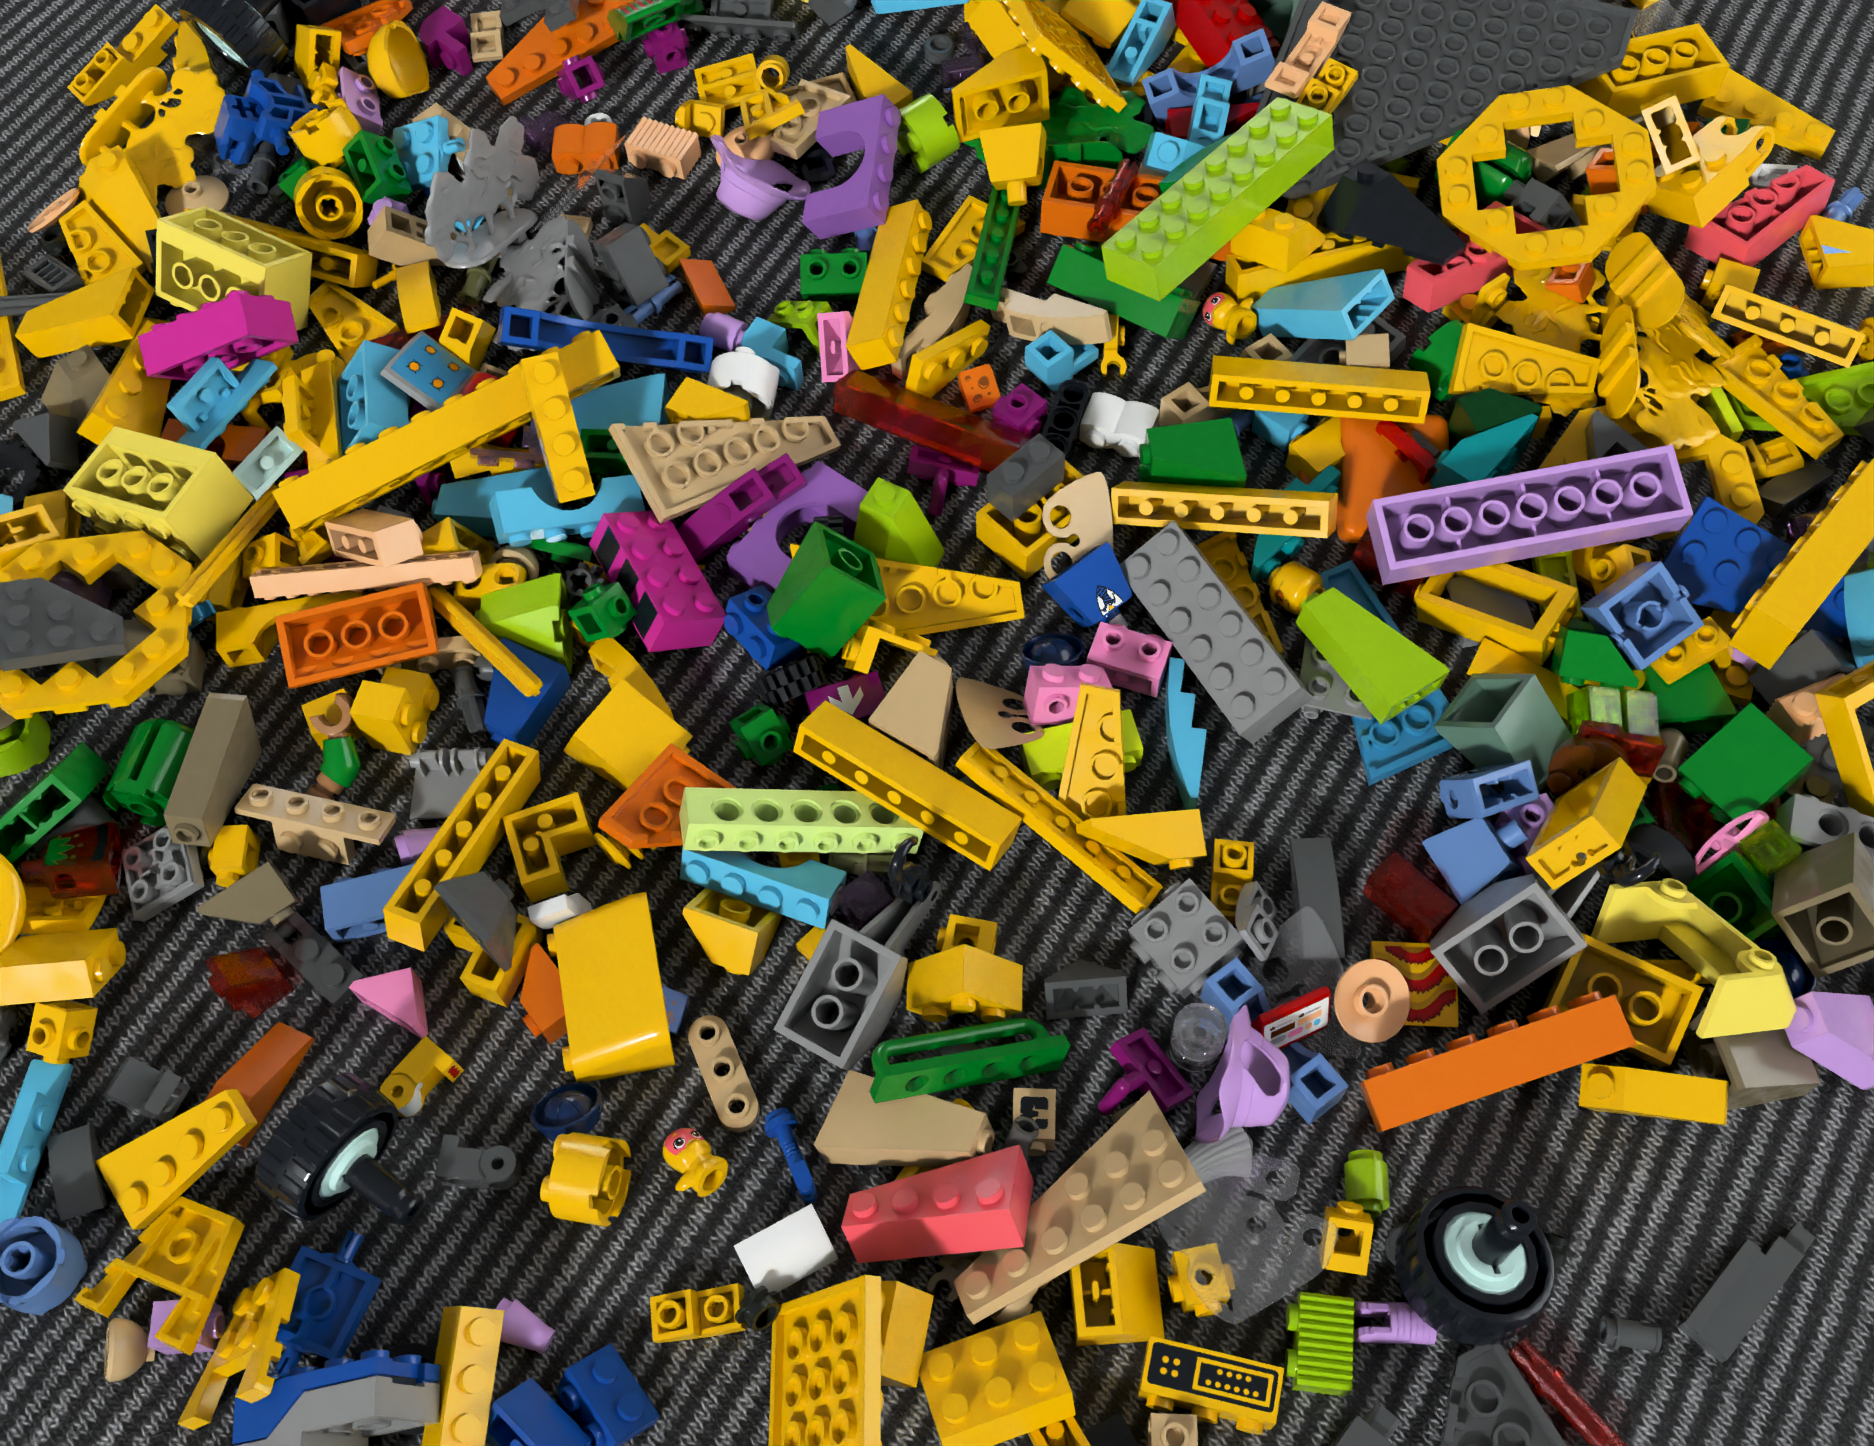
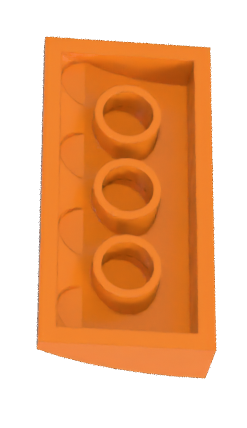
M423 582L275 617L288 688L290 689L439 653L430 591Z

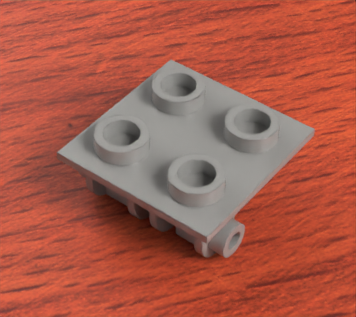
M1306 638L1299 679L1313 698L1301 707V710L1304 711L1303 715L1309 719H1316L1323 710L1371 720V712L1312 642Z
M493 748L418 749L417 753H410V767L416 768L409 819H447L493 755Z

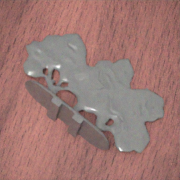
M510 116L499 126L495 146L490 144L485 131L471 127L468 141L470 148L465 153L463 160L465 178L462 182L456 180L449 172L436 171L433 174L430 196L426 202L425 209L428 222L424 232L425 245L435 247L439 260L443 261L447 267L471 268L484 264L493 257L503 258L509 253L508 245L524 241L527 238L526 231L538 221L537 214L532 210L514 208L516 199L519 197L526 201L533 199L536 183L540 178L535 158L523 155L521 152L524 144L525 129L514 116ZM509 188L512 189V197H511V199H509V194H508ZM502 204L506 210L495 214L499 205ZM479 216H484L487 221L472 231L475 219ZM468 218L471 219V223H470V227H469V228H468V226H467V224H466ZM459 221L464 225L465 234L463 231L460 234L454 228L455 222ZM451 232H452V233L455 235V237H456V239L453 240V241L451 240V237H450Z
M563 215L544 223L532 240L526 238L521 243H511L508 245L509 253L503 258H498V268H504L509 274L494 283L482 299L489 303L496 301L497 306L501 308L515 305L517 308L545 312L551 305L560 302L555 305L557 309L551 314L564 317L567 316L560 314L564 305L569 302L580 320L592 317L593 305L598 304L600 298L594 283L600 282V279L594 270L596 266L594 265L593 253L582 228L574 220H566V216ZM561 248V251L552 253L553 250ZM565 257V269L563 270L559 261ZM564 277L566 294L558 295L554 291L555 284ZM551 297H556V298H557L556 300H554V301H552V302L549 301V299H550ZM497 330L496 334L494 335V337H493V339H492V342H493V343H496V344H497L498 330ZM507 346L508 349L514 351L525 349L520 347Z

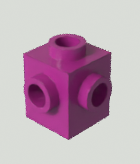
M674 22L646 34L647 39H643L644 49L647 57L653 58L659 74L688 66L685 48L689 47V40L684 28L679 29L677 23Z
M578 54L562 62L564 68L557 72L559 76L557 84L564 97L568 96L571 102L580 99L583 104L599 96L596 90L605 86L603 81L604 75L599 64L596 61L594 62L591 55L581 60ZM575 75L582 79L581 87H579L574 77Z
M1023 383L1019 384L1008 395L1001 396L993 407V429L999 437L1011 441L1017 447H1020L1026 440L1034 438L1041 431L1042 426L1045 425L1047 420V401Z

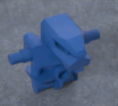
M254 70L251 73L244 97L227 94L223 98L214 130L219 157L223 160L229 159L237 165L246 164L250 161L251 156L255 155L257 145L262 140L275 145L279 155H287L290 151L287 143L288 138L292 139L288 131H292L290 127L309 111L315 108L318 111L326 108L313 103L311 100L312 96L306 99L302 86L296 85L293 94L287 93L276 79L265 78L263 71Z

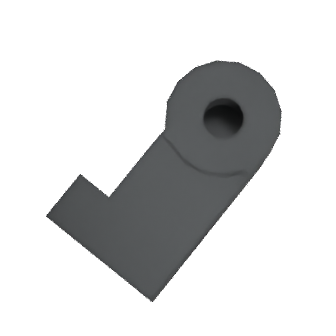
M443 1135L435 1177L442 1185L508 1190L520 1181L522 1165L510 1148L497 1145L487 1150L468 1148V1144L459 1135Z

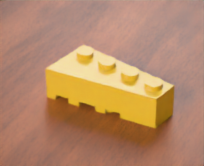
M148 319L129 343L77 430L78 434L98 446L114 426L158 438L161 436L171 379L147 377L138 336L152 331L151 327L156 325Z

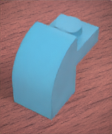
M756 317L744 333L741 346L751 348L756 356L765 359L780 370L778 386H786L798 391L804 383L801 360L787 354L789 347L786 329Z
M1050 329L1025 347V366L1050 390L1058 391L1061 383L1073 379V375L1098 359L1099 349L1093 344L1068 345Z

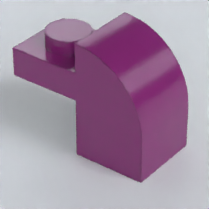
M443 5L423 21L420 27V38L428 61L434 69L444 64L447 68L454 69L465 77L473 71L466 48L471 43L464 19Z

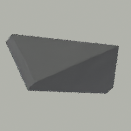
M1079 959L1044 979L1047 1020L1128 1013L1125 972Z

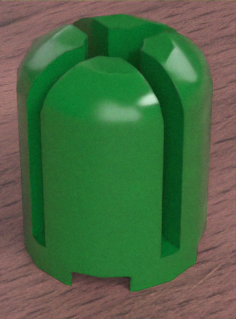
M1462 129V130H1459L1458 132H1456L1455 135H1454V136L1452 137V139L1450 140V142L1448 143V145H1447V147L1445 148V150H1446L1465 130ZM1506 139V158L1472 163L1476 200L1478 204L1485 208L1494 201L1510 206L1511 203L1503 196L1505 191L1516 179L1524 184H1527L1530 180L1533 167L1531 155L1523 148ZM1435 170L1434 179L1438 181L1437 171Z
M162 718L146 719L136 725L104 792L103 799L105 803L116 812L122 806L129 811L142 815L140 823L155 827L166 826L163 815L194 730L186 724Z

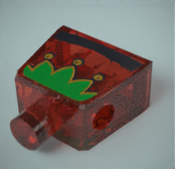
M115 821L49 838L46 843L44 858L22 862L21 870L25 884L47 882L51 897L57 900L119 893L123 867L121 852L124 849Z

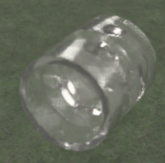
M1193 1003L1185 1006L1178 1012L1169 1039V1051L1172 1059L1179 1067L1189 1072H1203L1211 1069L1218 1063L1228 1036V1025L1224 1015L1216 1007L1207 1003Z

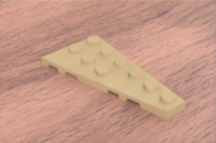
M825 416L785 417L784 420L764 421V418H751L750 421L733 422V419L680 421L678 424L657 425V422H644L641 426H625L624 423L611 424L608 429L660 524L702 507L719 492L753 468L759 471L786 452L796 467L836 452L841 446Z
M1150 1091L1131 1107L1030 1206L1024 1247L984 1251L953 1281L966 1316L973 1325L1206 1191Z

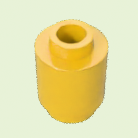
M779 55L765 57L756 71V78L759 79L761 88L769 87L774 89L775 92L785 86L790 75L787 61ZM769 68L776 69L779 72V75H771L769 72Z

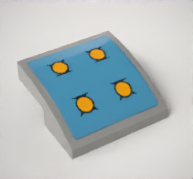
M421 330L389 361L380 375L433 412L443 407L445 400L459 394L470 378L478 371Z

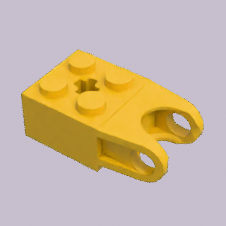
M1726 115L1715 118L1692 136L1701 160L1666 175L1662 163L1655 168L1657 191L1656 195L1648 203L1650 213L1703 228L1750 185L1749 177L1772 151L1775 141L1773 128L1760 124L1737 135L1738 128L1736 127L1735 118ZM1726 124L1727 130L1724 135L1721 132V129ZM1764 134V142L1762 146L1757 150V141Z

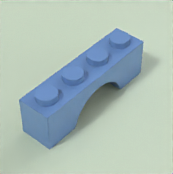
M1262 28L1232 41L1227 55L1211 68L1196 73H1183L1171 67L1143 79L1142 83L1157 124L1161 126L1166 123L1167 109L1193 107L1201 73L1232 81L1230 96L1266 82L1272 73L1275 61Z
M1237 957L1204 982L1200 998L1228 1031H1230L1229 1025L1233 1016L1245 1004L1248 1007L1251 1023L1260 1014L1271 1010L1264 988ZM1295 1042L1280 1049L1289 1061L1290 1095L1288 1101L1310 1125L1341 1101L1349 1085L1321 1053L1312 1052L1300 1043Z

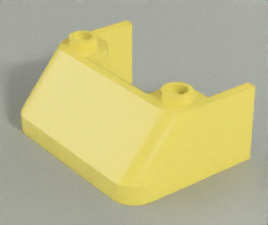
M1665 878L1662 881L1640 882L1629 887H1623L1618 884L1609 886L1591 937L1606 944L1659 939L1715 986L1696 1031V1034L1701 1039L1785 1029L1790 1026L1797 1008L1783 968L1777 962V958L1769 951L1758 947L1690 893L1685 884L1675 879Z

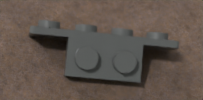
M711 0L710 16L682 14L681 20L676 21L680 29L684 28L686 34L692 36H699L702 33H713L721 38H729L731 35H743L744 38L750 40L771 37L779 42H789L791 39H799L800 35L795 22L772 20L773 0Z

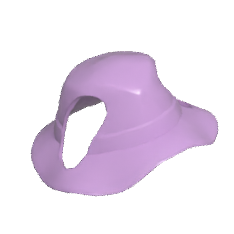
M710 136L715 149L721 157V183L716 196L733 213L752 220H763L769 217L787 200H805L806 194H810L811 188L809 183L792 174L778 162L743 158L734 154L727 147L721 136ZM788 183L793 186L792 189L788 192L781 191L774 187L778 184Z
M1246 1004L1233 1016L1229 1025L1230 1031L1224 1053L1210 1080L1197 1096V1130L1195 1139L1198 1142H1217L1233 1127L1270 1126L1279 1118L1288 1103L1290 1095L1288 1058L1278 1047L1263 1038L1261 1033L1251 1027ZM1219 1100L1222 1113L1211 1116L1213 1107Z

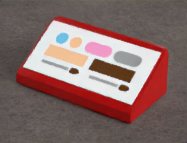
M1328 986L1315 989L1260 1014L1251 1023V1027L1279 1049L1289 1046L1328 1026L1331 991Z

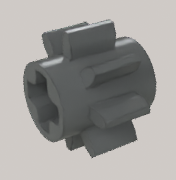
M579 562L578 569L573 571L566 570L567 579L565 585L568 592L572 594L568 602L576 605L584 598L582 592L586 589L584 587L585 582L588 584V587L598 582H601L603 586L611 584L600 577L603 569L597 565L590 569L588 564Z

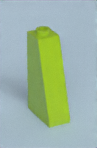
M1334 587L1322 594L1318 592L1312 593L1300 605L1302 609L1295 622L1296 625L1381 725L1438 690L1450 672L1442 662Z

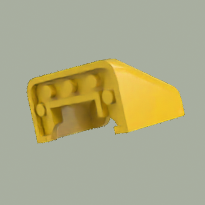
M647 893L630 894L553 925L554 933L547 934V944L550 958L557 957L569 1041V1046L562 1047L565 1071H573L576 1082H591L674 1066L675 1059Z

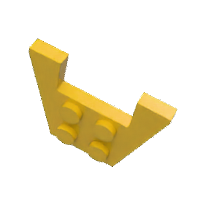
M180 1196L138 1236L141 1243L123 1260L116 1257L104 1268L105 1273L108 1275L92 1290L85 1286L74 1300L85 1308L109 1318L136 1278H141L182 1296L154 1337L165 1345L191 1356L197 1346L245 1225L233 1216Z
M283 1268L241 1291L233 1306L232 1312L234 1314L178 1421L179 1425L195 1430L210 1423L228 1378L244 1369L246 1370L235 1397L252 1404L271 1394L275 1379L267 1376L270 1360L277 1362L280 1359L283 1344L275 1340L280 1323L286 1325L290 1320L301 1274Z

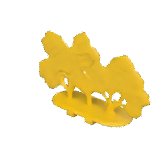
M151 66L141 71L127 87L121 84L114 92L117 99L106 111L101 108L93 117L97 122L87 132L79 149V157L82 164L87 166L89 159L117 145L122 148L127 142L126 148L123 151L138 168L156 206L158 205V185L165 184L177 189L189 181H196L195 170L191 167V163L194 160V150L185 144V140L188 135L210 134L215 130L216 121L225 96V90L216 85L217 75L213 73L211 68L199 73L188 67L179 68L172 75L170 81L171 91L166 93L168 79L165 72L159 67ZM176 89H181L183 91L182 94L177 95L173 92ZM168 98L181 100V104L177 107H166L161 102L168 103ZM159 109L165 110L164 117L160 116ZM155 110L153 122L146 128H139ZM83 174L79 177V185L83 177Z
M1634 232L1625 237L1619 236L1616 239L1618 243L1612 249L1606 261L1605 274L1610 282V288L1619 295L1623 301L1622 304L1631 307L1636 321L1646 329H1656L1667 324L1676 316L1680 320L1679 324L1683 332L1698 343L1708 354L1713 357H1722L1725 360L1734 357L1735 350L1706 326L1710 322H1715V319L1711 318V315L1701 305L1685 293L1686 289L1682 280L1651 239L1643 232Z
M1593 262L1590 263L1595 283L1587 297L1588 304L1575 302L1547 290L1545 284L1553 271L1551 267L1518 271L1513 268L1514 283L1521 288L1527 298L1523 301L1506 302L1495 315L1504 323L1511 324L1513 332L1518 337L1581 354L1580 345L1587 339L1599 341V357L1603 330L1611 314L1618 307V304L1621 303V298L1610 288L1603 305H1599L1593 299L1594 291L1603 286L1606 281V277L1593 267ZM1601 312L1599 334L1591 331L1586 315ZM1598 372L1597 395L1595 391L1589 396L1528 395L1534 402L1549 404L1554 413L1561 414L1564 417H1567L1574 409L1593 408L1597 405L1598 399L1601 403H1606L1605 398L1600 397L1598 394V385L1603 380V374Z
M1623 301L1619 303L1603 330L1600 342V355L1598 359H1601L1598 372L1603 374V380L1598 385V394L1600 397L1605 398L1608 417L1613 420L1622 418L1630 410L1636 397H1638L1645 409L1639 411L1636 415L1637 425L1644 432L1659 437L1664 446L1673 445L1674 449H1681L1684 444L1697 448L1699 445H1703L1705 440H1712L1720 435V430L1711 416L1691 399L1692 394L1706 396L1711 393V387L1719 388L1727 384L1713 366L1699 360L1694 355L1703 348L1683 332L1679 324L1680 320L1676 316L1661 327L1646 329L1636 321L1629 305L1622 304ZM1643 332L1647 337L1638 336L1637 333ZM1637 345H1639V346H1640V349H1641V350L1639 351V353H1638ZM1640 368L1647 373L1649 380L1648 384L1640 388ZM1653 388L1655 393H1649L1647 389ZM1646 394L1656 399L1663 409L1658 410L1648 403L1650 398L1644 397V395ZM1649 409H1652V410H1653L1654 412H1656L1658 415H1657V416L1652 415V414L1649 412Z

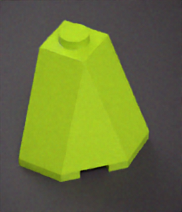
M878 477L860 503L853 542L873 552L877 558L937 567L945 554V550L912 493Z
M561 573L550 574L481 595L480 610L475 611L474 617L499 641L502 637L564 665L568 674H572L574 634L569 624L572 618L568 611L574 604L568 602L570 594Z

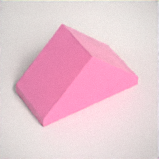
M849 311L817 313L822 383L853 381L859 366L845 347L853 317Z
M411 967L355 980L349 986L360 1001L421 1039L428 1035L422 981Z

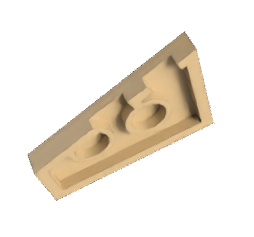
M801 79L798 84L799 91L796 96H792L790 102L798 99L805 113L776 127L770 139L772 151L798 160L817 142L815 136L819 112L852 103L851 95Z

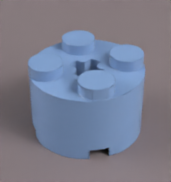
M38 1216L15 1217L0 1223V1304L22 1313L41 1315L65 1301L75 1290L79 1281L86 1275L88 1269L79 1240L68 1230Z

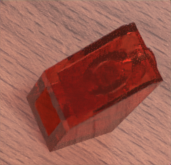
M263 947L212 956L204 961L213 974L207 980L221 999L224 997L235 1012L243 1009L253 1019L295 990L277 962Z

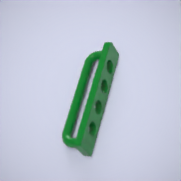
M1015 1018L891 1039L881 1042L873 1050L871 1061L876 1075L869 1092L874 1103H881L1054 1071L1061 1067L1070 1048V1043L1064 1034L1050 1037L1043 1025L1029 1018ZM1019 1034L1028 1035L1033 1039L892 1065L889 1062V1057Z

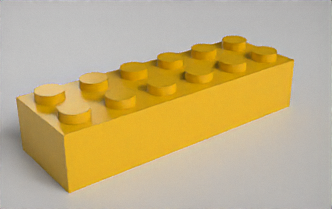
M1874 458L1869 464L1863 460L1858 464L1847 479L1852 483L1847 481L1844 486L1842 485L1828 502L1827 505L1829 506L1823 511L1821 510L1808 527V531L1803 537L1800 536L1787 553V557L1775 567L1766 579V583L1754 593L1745 605V609L1731 627L1736 629L1737 632L1728 644L1768 670L1772 668L1874 538Z

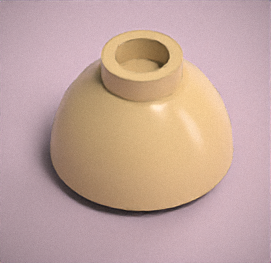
M506 545L498 549L490 558L489 564L515 563L525 568L527 571L525 582L537 579L539 576V563L536 553L532 548Z
M113 1318L108 1323L104 1377L109 1383L130 1377L145 1362L154 1361L155 1350L147 1347L149 1334H146L140 1325L128 1319Z

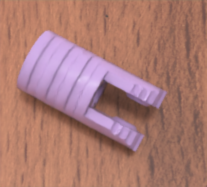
M1354 1302V1316L1361 1318H1384V1327L1365 1326L1355 1329L1353 1332L1354 1342L1435 1344L1437 1331L1427 1325L1409 1303Z

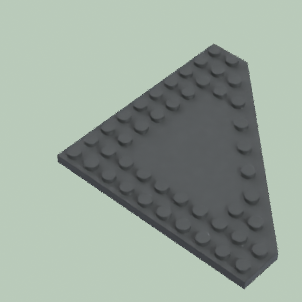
M1299 0L1273 70L1280 61L1283 63L1286 61L1305 34L1309 19L1323 1L1352 12L1351 18L1330 58L1357 70L1358 79L1341 103L1331 113L1334 150L1280 197L1297 200L1338 183L1343 174L1365 160L1380 166L1449 138L1459 130H1466L1499 95L1565 85L1573 87L1620 68L1625 57L1638 10L1596 0ZM1265 88L1255 115L1277 97L1286 98L1293 102H1296L1298 98L1294 99Z

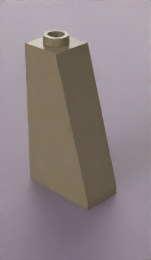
M209 692L163 815L172 843L211 847L256 765L262 749L246 695Z

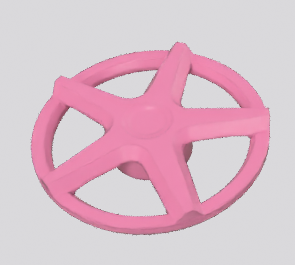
M1761 810L1750 811L1735 818L1718 830L1701 847L1693 860L1696 875L1699 876L1733 851L1743 855L1754 843L1764 840L1766 838L1764 831L1768 825L1769 816ZM1752 818L1750 823L1742 831L1736 826L1741 822ZM1711 847L1716 853L1700 863L1704 854Z

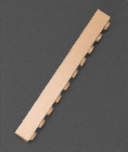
M474 550L420 555L386 568L358 561L258 569L249 579L255 598L273 600L278 598V596L295 598L301 594H308V596L312 597L325 592L335 595L348 590L358 593L374 588L375 591H381L388 587L396 586L398 588L423 582L426 586H430L432 583L449 585L454 583V581L472 583L477 580L483 570L479 551Z

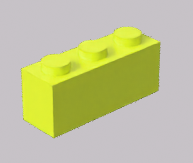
M1131 709L1121 711L1124 773H1128L1141 766L1144 749ZM1073 722L1038 730L1044 732L1041 738L1019 745V753L1026 775L1046 791L1055 790L1061 785Z

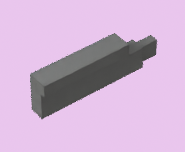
M1795 1223L1784 1238L1778 1236L1773 1239L1763 1253L1758 1245L1749 1238L1738 1245L1677 1327L1720 1363L1727 1361L1805 1256L1804 1253L1816 1237L1801 1225Z

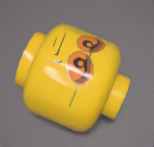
M1296 561L1288 562L1282 567H1277L1271 573L1268 580L1271 601L1298 616L1302 609L1300 607L1301 603L1314 592L1319 594L1325 592L1321 575Z

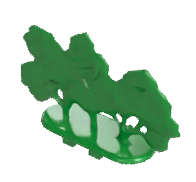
M1067 85L1058 92L1057 98L1049 99L1050 119L1041 121L1047 132L1043 178L1041 185L1037 186V190L1046 189L1054 160L1119 170L1123 163V156L1119 149L1127 153L1137 154L1145 148L1151 133H1154L1153 126L1134 119V116L1141 112L1146 102L1142 98L1137 97V94L1133 91H1120L1127 105L1117 113L1109 105L1103 108L1097 102L1095 104L1088 102L1085 92ZM1105 137L1107 141H1100V138ZM980 138L964 142L965 145L975 148L978 159L986 162Z

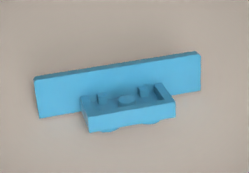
M210 357L166 405L187 429V432L177 443L205 450L215 437L220 436L226 430L227 424L233 417L248 406L251 397L260 388L268 384L270 376L277 370L274 362L253 358L235 378L220 358Z
M37 1059L30 1062L0 1144V1223L7 1219L20 1218L74 1068L72 1064H50Z

